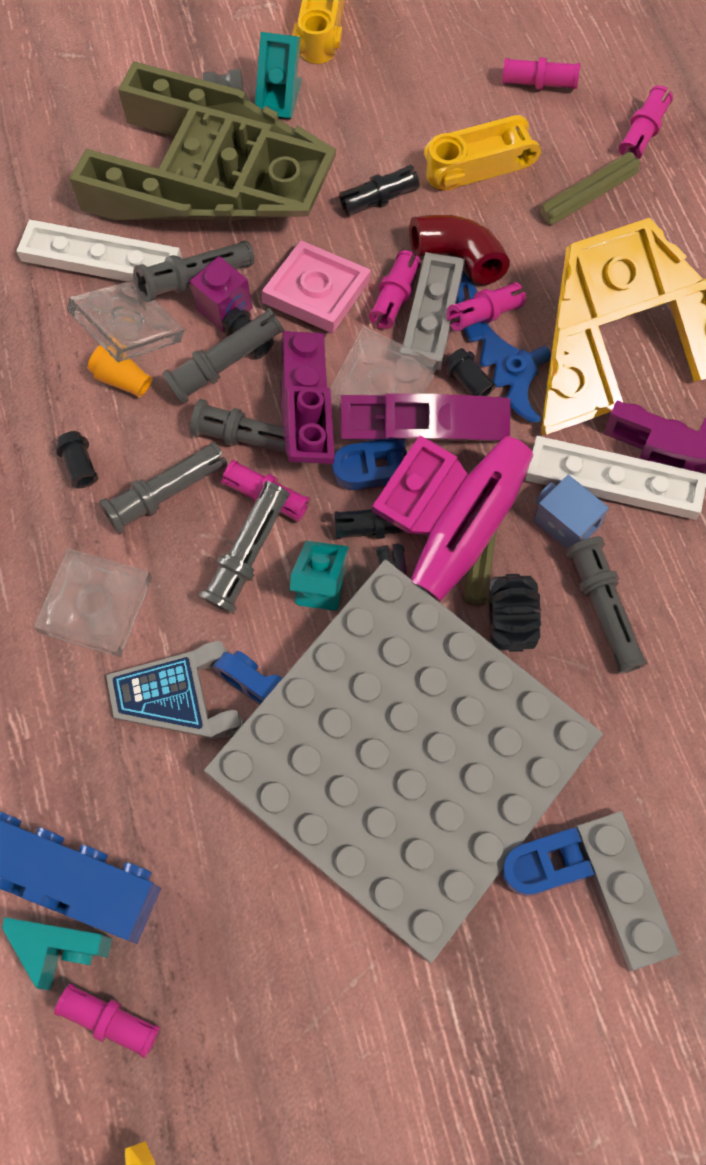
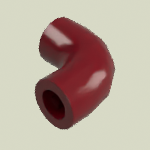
M425 215L412 217L410 220L409 238L414 256L417 255L419 258L425 256V252L465 259L464 263L472 278L479 284L494 283L507 273L510 267L509 257L499 240L488 228L481 224L455 215Z

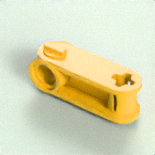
M302 0L298 22L294 24L292 36L301 37L300 55L307 62L323 64L334 57L336 49H340L342 27L340 25L345 0Z
M521 115L499 119L451 133L439 134L424 149V157L427 161L426 178L429 184L436 189L443 191L453 190L463 185L527 168L539 159L542 153L541 147L537 141L532 140L528 132L529 123Z

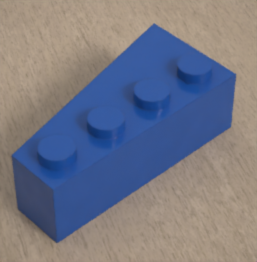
M0 812L1 890L138 944L161 890L159 886L149 881L152 875L151 871L129 862H125L121 870L105 863L108 855L99 850L81 844L77 852L62 845L64 837L40 827L37 828L35 834L19 828L22 823L21 820Z

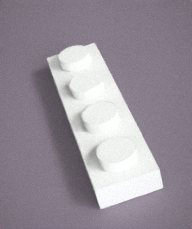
M30 219L16 251L23 262L134 283L133 269L136 265L152 266L164 262L165 258L171 255L182 258L180 248Z
M536 436L533 447L534 456L529 465L525 481L543 485L553 482L557 486L569 474L599 498L697 520L701 514L706 488V474Z

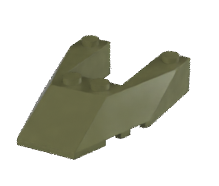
M133 61L118 88L127 123L175 136L159 169L85 149L69 178L80 210L113 220L245 221L309 216L335 159L336 149L298 125L295 129L278 119V114L267 106L263 110L247 100L246 93L239 89Z

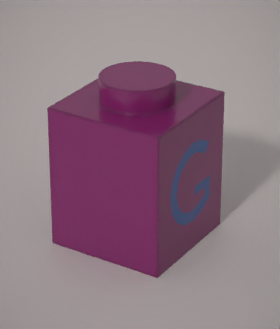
M220 256L189 281L196 309L223 333L225 328L222 326V321L229 311L239 308L249 312L253 308L248 279Z

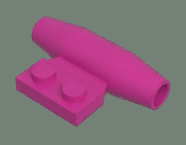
M419 435L373 504L372 512L408 534L429 535L411 580L412 583L420 586L437 601L440 602L477 562L514 504L534 456L532 450L526 444L510 436L503 437L468 475L457 459V456Z

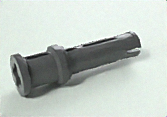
M244 240L237 244L210 250L184 259L171 255L166 257L164 262L147 267L144 264H139L133 269L134 284L138 294L145 302L153 301L156 295L169 291L181 293L189 287V281L219 256L234 269L252 266L255 258L250 243Z
M268 308L266 312L206 352L202 349L194 351L190 360L172 372L167 369L163 372V376L178 399L185 404L189 401L188 396L206 384L211 383L214 385L220 378V372L285 330L275 317L273 311Z
M199 399L197 401L190 422L191 436L199 437L201 434L223 439L225 445L229 446L238 445L239 442L287 454L285 441L262 436V434L284 439L283 426L247 418L245 413L238 408H233L232 411L210 406L207 400ZM210 421H215V422H219V423H223V424H217V423H213V422H210Z
M212 442L207 447L146 482L142 479L131 482V488L110 500L103 498L99 501V504L115 531L120 535L125 532V526L145 514L150 516L156 514L159 509L158 504L218 469L226 467L227 461L224 457H220L223 455L222 451L215 442Z
M264 482L263 488L228 554L223 553L222 556L218 557L216 563L219 567L208 588L200 591L198 596L201 599L230 614L235 613L237 608L234 604L246 581H252L254 577L252 565L282 507L290 497V493L272 482Z
M600 536L587 538L571 545L566 549L565 554L569 560H573L581 579V583L578 586L580 592L585 597H590L618 667L619 674L638 670L648 663L639 647L631 623L618 595L616 586L619 584V576L616 571H611L602 549L605 546L603 538Z

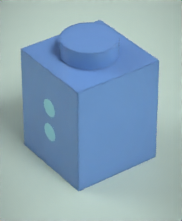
M568 474L557 486L551 482L539 494L535 501L538 504L534 522L567 549L579 541L590 538L601 527L609 507Z

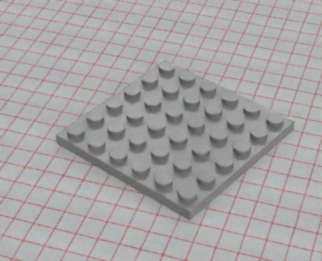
M385 559L204 769V773L424 960L432 964L501 872L507 855L511 850L522 844L604 733L424 589L412 583L409 577Z

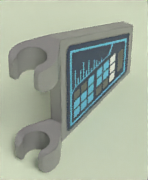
M214 641L191 652L107 674L106 678L114 718L116 720L211 739L234 736L244 724L243 718L236 710L225 711L209 718L199 670L213 669L216 661L228 650L222 642Z

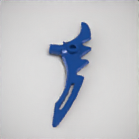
M464 271L456 301L457 304L465 301L463 287L468 288L469 299H472L477 293V288ZM478 322L465 327L464 330L469 341H484L480 365L487 367L491 364H496L492 379L496 384V388L511 385L506 398H510V407L524 419L531 422H539L541 417L534 411L529 402L528 389L532 379L538 375L537 367L551 360V352L548 347L544 345L527 353L524 349L520 350L503 340L488 323Z

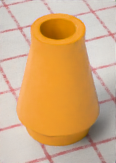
M106 342L100 344L91 355L87 365L88 371L94 374L95 380L132 393L138 398H141L147 392L152 383V377L145 373L116 344L112 346Z

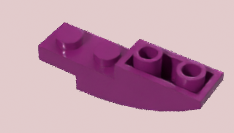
M284 331L281 339L282 378L280 388L283 432L289 462L333 464L335 455L331 390L327 388L324 334Z
M409 393L341 395V440H417L419 435L430 441H500L503 437L510 436V398Z
M616 400L605 427L604 435L642 449L639 459L706 474V418L703 420L699 430L696 431L688 428L681 421L665 419L647 412L640 405L627 404Z

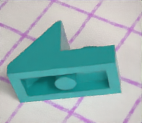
M260 32L255 105L263 110L265 106L277 112L278 117L292 118L302 83V77L297 76L301 37Z
M306 540L291 572L290 590L296 591L295 603L297 605L333 611L338 609L349 546Z
M4 917L2 924L4 933L34 986L37 989L48 991L52 987L61 950H63L62 961L91 966L93 956L108 958L113 939L102 934Z

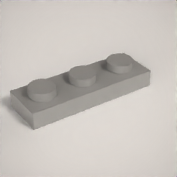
M425 252L401 352V363L441 370L451 328L450 324H452V320H447L446 312L450 305L456 304L465 259Z
M620 811L576 826L582 840L580 846L586 861L589 860L595 874L592 877L629 972L680 955L623 812Z

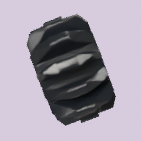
M505 574V576L494 577L490 583L488 600L489 630L493 645L499 650H508L509 652H523V649H534L539 642L541 626L538 584L531 576H520V574Z

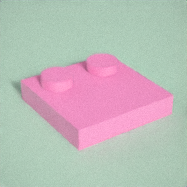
M300 240L262 290V303L333 334L370 282L371 270Z

